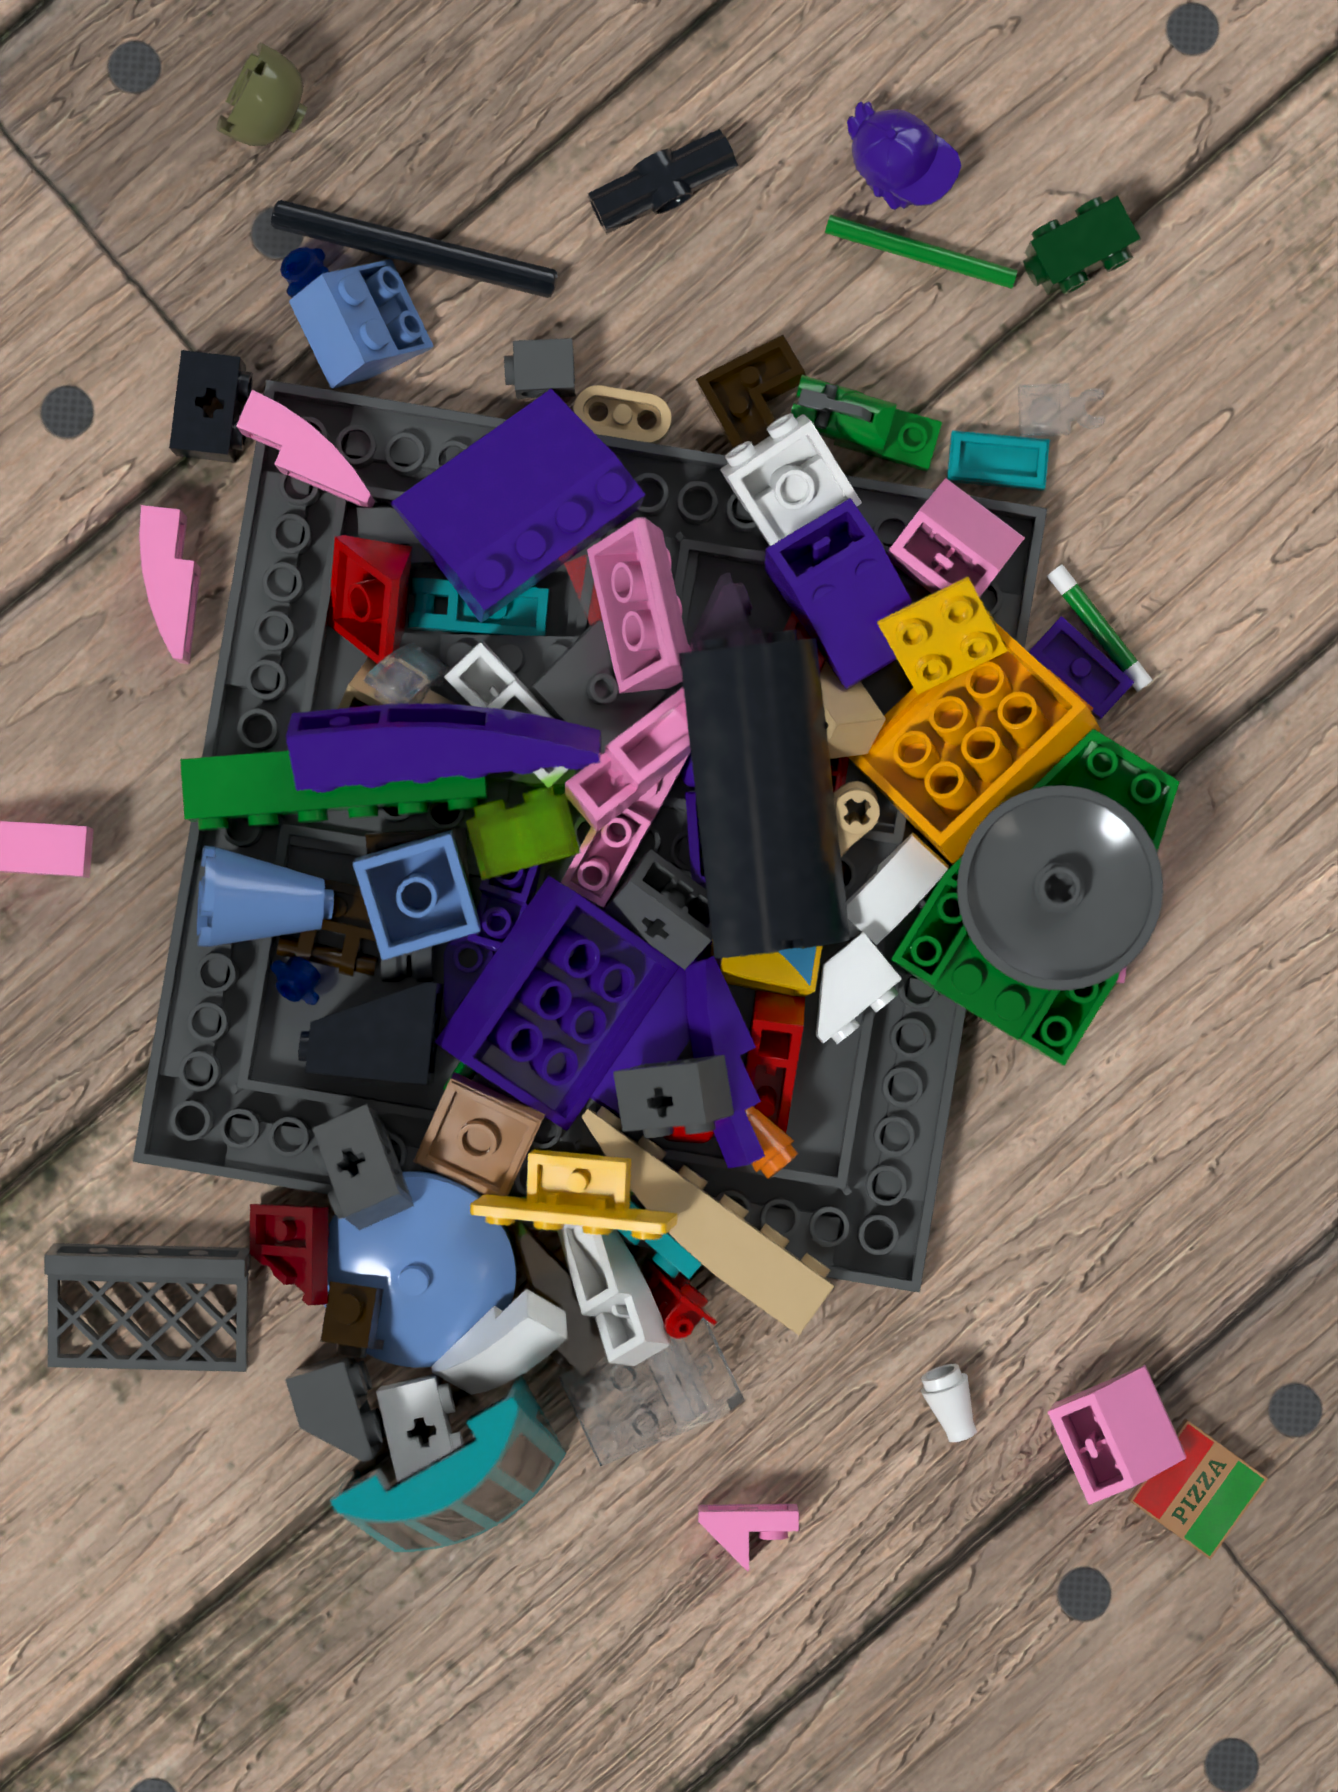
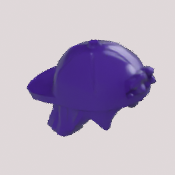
M857 103L855 117L851 116L847 120L848 133L852 139V156L857 171L866 179V183L873 190L874 196L883 197L890 208L894 210L899 207L905 209L912 204L915 206H930L941 200L952 189L961 169L958 152L944 139L936 135L922 120L907 111L890 109L875 112L872 103Z

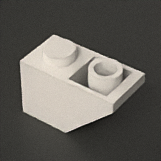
M864 932L859 934L822 965L815 1034L822 1043H825L830 1038L836 1044L840 1043L860 1026L855 1019L856 1016L869 1006L875 1012L879 1011L899 994L893 986L902 978Z

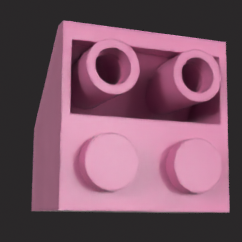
M945 478L888 550L887 555L893 565L932 594L969 577L980 597L1025 537Z
M1146 1365L1059 1400L1048 1410L1049 1417L1089 1505L1135 1487L1187 1458Z

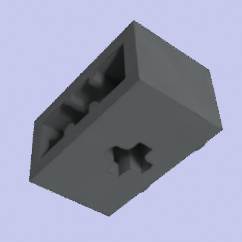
M651 849L623 880L604 912L684 970L712 941L707 890Z
M725 1055L640 1064L613 1072L623 1132L643 1130L644 1138H655L674 1134L673 1127L685 1126L686 1134L703 1133L715 1130L716 1120L734 1115Z
M368 1104L312 1128L318 1144L312 1148L313 1156L322 1174H329L334 1190L328 1192V1197L336 1216L340 1220L345 1218L357 1229L362 1230L414 1206L383 1119Z

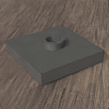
M601 620L594 622L528 688L555 719L601 730V755L605 753L606 745L641 720L666 694L663 689L619 694L604 623Z

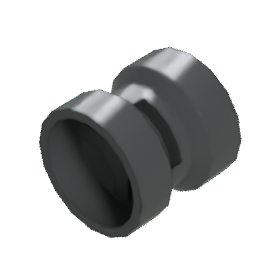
M435 945L385 960L381 958L382 982H399L403 977H413L416 982L433 983Z

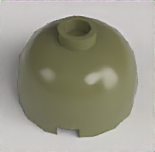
M260 42L257 45L258 56L250 54L225 101L234 106L228 118L220 114L216 127L217 131L250 146H266L276 142L286 129L295 133L307 111V106L300 103L304 86L301 74L295 65L281 53Z

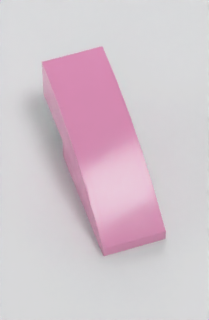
M254 390L251 391L236 427L242 435L280 451L275 461V466L281 473L363 508L373 507L375 501L354 468L329 440L311 424L282 404Z
M141 505L139 541L141 567L148 601L158 630L172 658L181 664H190L201 567L195 561L182 559L187 516L180 509Z
M681 688L606 745L605 753L601 755L600 763L590 764L565 782V796L595 832H598L626 810L691 752L684 689Z
M0 821V872L90 878L93 828L74 825Z

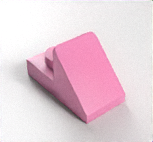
M797 1504L698 1505V1521L744 1569L749 1571V1532H758V1538L763 1540L787 1539L788 1531H799V1510Z

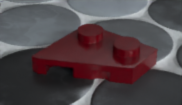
M268 1203L250 1204V1255L261 1265L270 1267L273 1275L284 1285H296L304 1293L302 1301L306 1305H327L328 1207Z

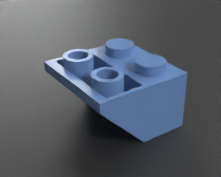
M392 259L323 273L289 300L331 389L366 381L434 347Z

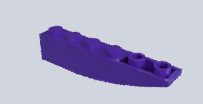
M384 704L292 713L286 734L296 791L311 789L319 793L330 792L338 787L353 785L377 788L396 781L412 780L415 783H429L440 777L451 776L477 779L489 773L513 771L517 774H529L536 772L540 768L560 766L572 770L582 769L590 764L600 763L602 745L601 730L546 716L498 708L454 704Z

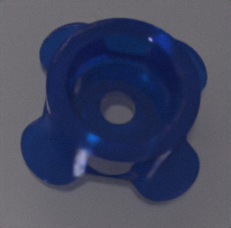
M300 247L291 251L284 258L280 271L289 284L286 292L290 298L297 295L321 274L330 272L324 266L323 261L326 255L322 249Z
M295 956L290 957L286 963L279 960L274 961L271 965V970L276 974L278 980L276 983L278 992L289 1001L299 1002L302 999L309 1005H316L320 997L314 990L321 983V975L315 966L307 960Z

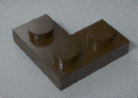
M781 335L696 378L700 392L734 449L747 441H750L755 446L770 436L767 428L776 419L766 402L799 386L801 376H806L785 336Z

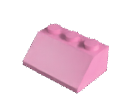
M636 518L587 549L619 694L669 689L683 681L679 653L692 652L685 634L682 620V603L676 594L671 572V555L666 548L663 532L646 518Z

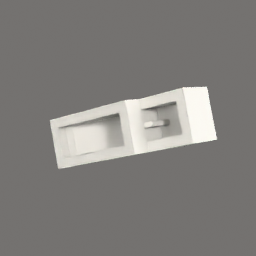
M483 640L472 648L444 676L471 706L498 708L554 718ZM563 766L540 768L533 773L550 788L569 769Z
M564 1224V1228L558 1229L557 1232L582 1315L594 1316L596 1318L608 1362L636 1366L670 1346L671 1343L661 1314L648 1284L618 1231L613 1229L611 1234L593 1235L584 1233L582 1226Z
M526 1289L504 1311L495 1306L489 1310L432 1365V1373L471 1395L502 1386L526 1373L567 1340L566 1312Z

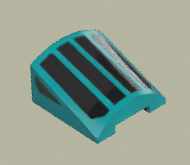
M520 1375L512 1380L506 1396L469 1417L467 1423L475 1436L473 1439L391 1486L380 1468L365 1477L362 1476L359 1469H356L348 1474L330 1502L338 1514L393 1552H414L442 1548L476 1537L519 1511L546 1484L560 1465L566 1452L526 1381Z

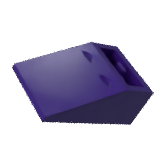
M851 498L765 549L766 573L810 638H816L817 648L846 690L897 659L877 621L913 604L879 538Z

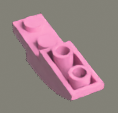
M690 753L651 789L602 829L595 832L592 827L590 828L561 881L563 885L603 908L606 906L680 775Z

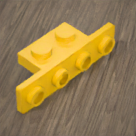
M535 1149L528 1153L527 1198L485 1194L470 1204V1214L485 1216V1222L489 1224L510 1225L515 1223V1219L534 1221L535 1228L543 1230L562 1229L564 1224L582 1226L584 1233L593 1235L611 1234L613 1229L632 1231V1237L642 1240L662 1238V1234L668 1233L677 1225L678 1216L677 1213L630 1208V1158Z

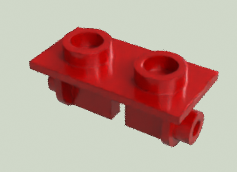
M648 1258L645 1260V1263L653 1271L646 1282L661 1314L665 1330L671 1337L675 1339L688 1337L702 1318L715 1326L717 1321L704 1308L709 1300L690 1285L691 1281L680 1272L673 1278Z

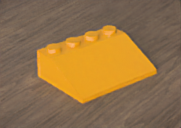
M996 622L997 631L1008 650L1007 652L919 695L912 688L884 715L886 720L868 754L848 756L856 767L952 865L963 856L972 834L994 809L1010 798L1031 790L1092 729L1098 732L1101 731L1088 706Z

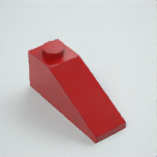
M756 991L749 1031L756 1048L746 1053L745 1060L746 1071L761 1101L753 1106L786 1133L804 1027L805 997Z

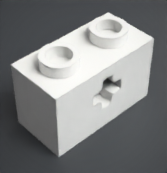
M431 1374L381 1386L377 1390L376 1394L398 1485L465 1447L461 1432L452 1433L448 1414L455 1412L451 1387L449 1383L441 1384L439 1376ZM423 1417L426 1425H435L436 1430L430 1435L428 1442L423 1441L421 1434L413 1435L411 1432L417 1425L418 1418Z

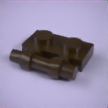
M324 879L325 889L334 891L332 919H323L321 929L346 934L343 949L316 943L319 931L317 929L301 932L299 939L281 936L277 955L295 959V964L310 967L312 963L339 968L338 973L353 977L355 972L374 976L378 957L360 953L362 938L376 941L375 935L372 934V925L360 886Z

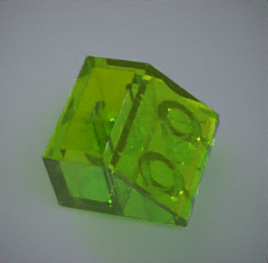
M552 786L543 787L523 793L525 803L505 807L504 800L499 799L474 807L476 816L467 818L466 823L482 880L581 853L564 792L554 794Z

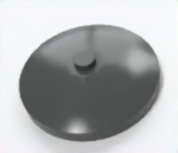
M1047 786L1032 789L1010 798L994 809L979 824L972 834L961 859L957 881V896L960 914L969 937L984 958L995 968L1014 980L1029 986L1049 990H1073L1088 987L1112 977L1130 964L1142 951L1159 919L1163 899V876L1157 851L1149 835L1138 820L1114 800L1089 789L1073 786Z

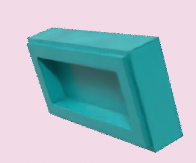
M951 431L946 479L953 483L1044 491L1046 488L1050 440Z

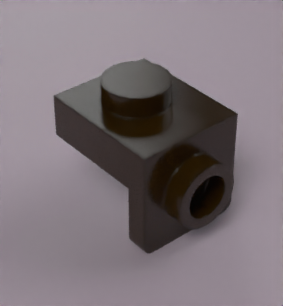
M330 1281L321 1342L337 1344L336 1354L366 1358L367 1349L383 1350L384 1340L376 1339L384 1289Z

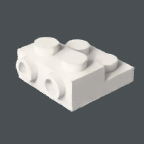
M792 413L778 418L767 428L770 434L769 437L755 446L750 441L738 445L726 455L725 458L728 464L720 469L769 546L849 498L852 499L856 506L862 504L812 421L804 414L796 419Z

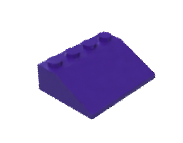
M550 389L391 502V505L480 623H482L639 510L645 498V493L617 456Z
M548 876L435 1043L532 1109L545 1114L546 1118L568 1131L679 965L577 892Z

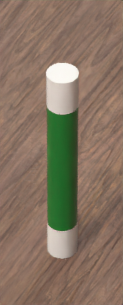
M1061 564L1048 574L1049 580L1116 666L1134 681L1132 685L1134 689L1138 692L1153 681L1064 565Z

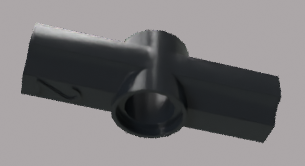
M718 129L675 151L664 149L644 158L633 167L632 172L589 192L588 199L599 224L605 233L608 234L651 212L662 214L682 205L693 196L694 191L737 171L738 164L726 136Z

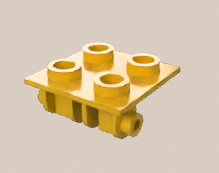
M969 577L877 621L917 695L1008 651L997 631L992 615L984 607Z

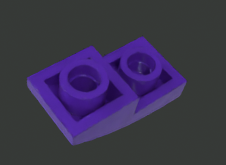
M494 842L479 887L482 896L477 908V914L481 928L480 932L468 935L467 941L469 943L497 952L535 896L543 860L541 855Z

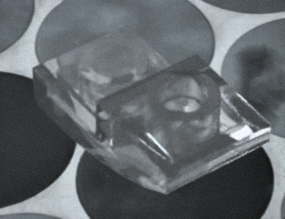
M410 643L395 650L368 672L364 682L376 689L374 696L383 704H421L430 688L446 685L447 680L444 676L451 668L415 643Z

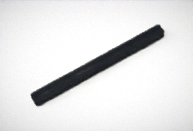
M284 200L277 201L272 211L271 226L278 230L545 298H550L556 288L557 271L551 268Z

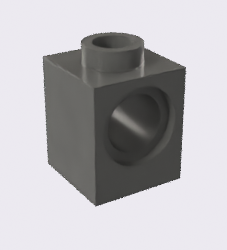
M572 338L513 341V355L504 356L505 384L515 385L517 399L538 398L550 389L559 397H576Z

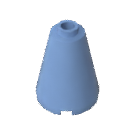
M204 846L201 867H205V876H202L201 881H199L197 935L199 937L197 946L211 947L321 929L323 919H332L334 891L325 889L324 879L218 847Z

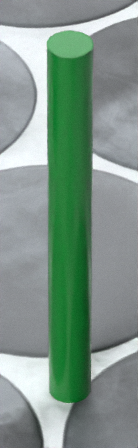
M831 214L825 230V234L1010 289L1013 288L1018 270Z

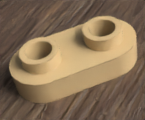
M595 385L584 389L577 396L574 403V413L595 434L657 444L668 435L671 428V412L667 403L662 398L653 394ZM601 405L607 409L608 415L604 420L594 421L591 419L589 412L594 406ZM643 414H651L655 417L656 424L651 429H642L637 423L638 418Z

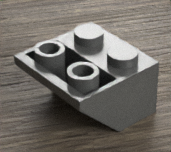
M339 1355L298 1368L285 1379L300 1429L363 1462L374 1459L382 1447V1438L387 1436L380 1410L378 1408L371 1410L366 1395L368 1394L367 1390L372 1389V1384L364 1360L356 1362L353 1356Z

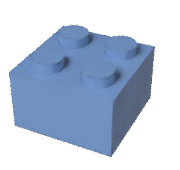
M452 830L355 858L353 866L382 960L480 932L481 924Z

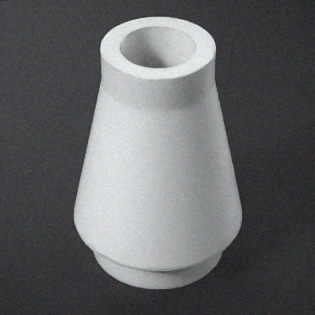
M957 1364L943 1365L925 1373L921 1377L924 1385L921 1389V1394L945 1430L949 1442H960L974 1436L977 1430L973 1421L968 1375L961 1373Z

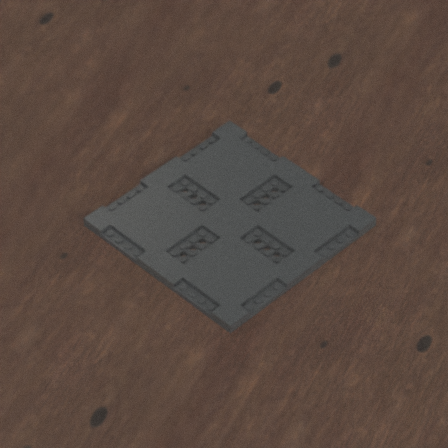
M266 380L264 396L282 404L300 416L336 447L354 468L375 501L372 508H394L391 505L393 500L507 420ZM596 434L617 456L645 493V498L639 510L532 586L549 589L546 636H581L590 627L587 619L594 579L587 549L636 518H646L663 532L666 548L671 555V572L676 594L682 603V620L685 634L692 652L699 651L698 641L728 637L729 647L767 643L766 633L783 631L792 610L765 571V549L769 547L768 542L720 471L721 468L728 464L725 458L726 455ZM258 441L255 444L202 757L288 751L286 734L291 714L338 709L348 684L368 659L367 655L328 625L334 540L336 536L341 535L359 537L357 508L363 507L281 473L275 466V461L280 451ZM845 475L862 502L857 508L879 538L886 553L935 491ZM970 496L1025 537L980 596L987 611L989 610L994 621L1025 649L1047 508ZM588 557L581 600L579 602L565 566ZM411 564L404 635L392 667L389 668L454 702L438 684L441 634H479L420 631L407 628L408 615L410 612H414L415 595L410 594L412 578L448 580L440 568L415 570ZM893 565L913 603L932 595V593ZM435 597L433 614L447 615L449 597ZM898 659L861 681L883 715L913 688ZM683 681L669 689H663L666 694L648 713L683 688ZM836 758L830 759V766L835 767ZM848 759L846 783L859 781L873 788L877 795L880 815L876 825L856 841L841 857V862L848 866L850 870L849 883L844 887L846 901L877 872L878 865L912 833L916 834L950 868L952 864ZM513 771L489 773L487 775L489 799L478 800V809L459 811L457 819L450 824H440L434 820L431 813L433 804H428V813L391 816L382 807L378 808V817L349 819L348 810L328 812L329 820L321 822L300 823L298 822V814L278 816L279 824L270 826H249L248 818L228 819L229 828L219 830H199L198 822H191L133 1162L328 1194L334 1188L329 1174H322L313 1156L312 1148L318 1144L312 1128L368 1104L383 1119L401 1171L436 1173L413 1161L445 1090L443 1087L460 1060L438 1045L434 1083L430 1084L305 1073L306 1062L298 1061L301 1031H309L311 1021L426 982H416L413 977H403L399 982H382L381 955L377 942L362 938L360 953L378 957L374 976L355 972L353 977L339 974V968L312 963L310 967L295 964V959L277 955L281 936L299 939L301 932L211 947L197 946L199 937L197 935L199 881H201L202 876H205V867H201L204 846H214L315 877L359 886L353 862L355 858L367 855L366 833L466 827L470 891L477 911L482 896L479 887L494 842L543 857L536 893L548 876L561 883L591 828L589 823L565 796V787L531 786L519 774ZM681 775L678 776L606 906L603 908L585 898L604 912L623 880L649 849L691 878L685 792H694L695 787L687 786ZM852 798L848 800L847 815L853 812L858 813L860 816L866 814L864 805L866 800L864 799L860 803L855 802ZM939 881L878 945L870 940L902 978L893 986L899 994L879 1011L875 1012L869 1006L856 1016L855 1019L860 1026L838 1044L832 1038L822 1043L815 1035L822 965L863 932L848 919L850 940L822 946L815 992L805 996L804 1027L786 1132L794 1140V1143L791 1145L799 1154L770 1179H767L761 1170L756 1173L752 1164L728 1169L715 1134L711 1140L705 1143L670 1142L663 1136L648 1138L667 1152L662 1161L677 1172H679L683 1165L696 1172L708 1182L703 1189L705 1192L720 1201L724 1194L735 1200L749 1211L744 1220L758 1230H761L765 1223L790 1240L785 1247L790 1253L800 1260L808 1253L828 1267L831 1271L826 1277L919 1293L966 1009L930 988L891 959ZM319 929L316 943L343 949L346 934ZM450 941L435 945L433 983L444 984V952ZM471 948L464 949L459 956L460 963L466 968L473 967L478 960L476 951ZM727 984L748 1031H750L755 993L760 990ZM444 986L439 1035L449 1022L444 1011ZM691 1039L677 1060L693 1058ZM746 1053L740 1055V1058L744 1066L746 1060ZM478 1072L473 1077V1081L526 1105ZM589 1098L568 1131L544 1117L528 1153L535 1149L606 1156L582 1119L583 1114L588 1108L597 1113L602 1106ZM643 1130L623 1132L637 1143L644 1136ZM528 1154L508 1195L510 1197L521 1198L527 1196ZM636 1195L630 1196V1199L643 1210H647ZM521 1220L528 1228L538 1229L534 1227V1221ZM618 1231L625 1244L635 1245ZM641 1240V1241L636 1245V1246H642V1247L652 1248V1247H651L648 1243H646L644 1240Z

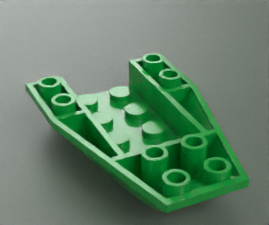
M1092 729L1032 789L1047 786H1073L1092 790L1114 800L1129 811L1143 826L1158 853L1180 781L1095 729ZM961 857L944 873L891 960L930 988L1011 1038L1065 1066L1117 982L1120 972L1088 987L1073 990H1049L1018 982L999 971L979 952L963 924L957 896V881Z

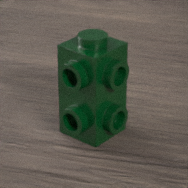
M1118 195L1106 202L1103 201L1101 196L1096 197L1075 210L1077 217L1060 225L1058 219H1055L1032 232L1031 235L1034 239L1029 242L1025 251L1027 258L1023 260V264L1030 280L1036 287L1042 284L1047 295L1061 289L1064 295H1067L1090 281L1088 274L1104 266L1107 272H1111L1134 258L1131 252L1135 250L1141 238Z

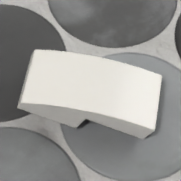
M912 833L878 865L877 872L846 901L848 919L878 945L948 870L949 865L916 834Z

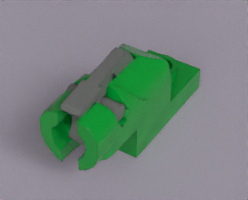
M801 376L796 395L799 398L798 404L793 403L791 410L795 419L804 414L812 421L820 436L835 440L833 444L835 446L928 472L941 429V421L896 409V403L871 397L853 389L832 385L808 376Z

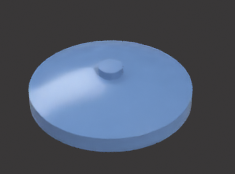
M408 1171L402 1172L411 1195L413 1207L362 1230L357 1229L345 1218L340 1220L336 1214L333 1215L328 1224V1290L330 1281L384 1289L376 1339L384 1340L383 1350L367 1349V1354L398 1366L426 1368L432 1367L494 1306L504 1311L512 1303L518 1274L517 1255L507 1225L489 1224L485 1222V1216L470 1214V1204L482 1196L479 1192L441 1174Z

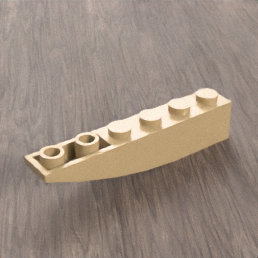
M602 1106L595 1113L588 1108L583 1114L582 1119L605 1155L631 1159L630 1189L647 1210L678 1214L677 1225L669 1231L671 1236L716 1277L794 1333L800 1335L834 1288L833 1283L826 1278L831 1270L808 1253L801 1260L785 1249L790 1240L765 1223L762 1229L758 1230L744 1220L749 1211L726 1194L718 1201L705 1192L703 1189L708 1182L687 1166L683 1165L679 1172H677L662 1161L667 1152L648 1138L642 1136L637 1143L621 1131V1119Z

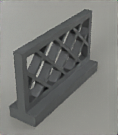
M53 1243L44 1255V1275H48V1367L246 1372L248 1369L249 1270L251 1268L249 1248ZM60 1280L79 1281L92 1296L75 1312L60 1297ZM93 1281L107 1282L99 1288ZM115 1282H129L142 1295L125 1313L105 1294ZM142 1282L156 1284L149 1290ZM165 1283H179L192 1296L175 1314L154 1295ZM193 1284L206 1285L203 1286L200 1290H198ZM215 1284L237 1285V1303L225 1315L204 1296ZM96 1300L117 1319L101 1336L80 1317ZM146 1301L167 1320L150 1338L129 1318ZM196 1302L216 1321L199 1339L179 1320ZM60 1311L68 1318L61 1326ZM237 1313V1325L235 1327L229 1319ZM72 1323L93 1343L82 1354H60V1334ZM121 1325L142 1344L132 1355H118L105 1342ZM171 1326L192 1345L180 1357L167 1356L154 1343ZM222 1327L236 1341V1358L216 1357L204 1343ZM98 1348L104 1355H94L91 1353ZM147 1349L153 1356L140 1355ZM197 1350L203 1357L190 1356Z

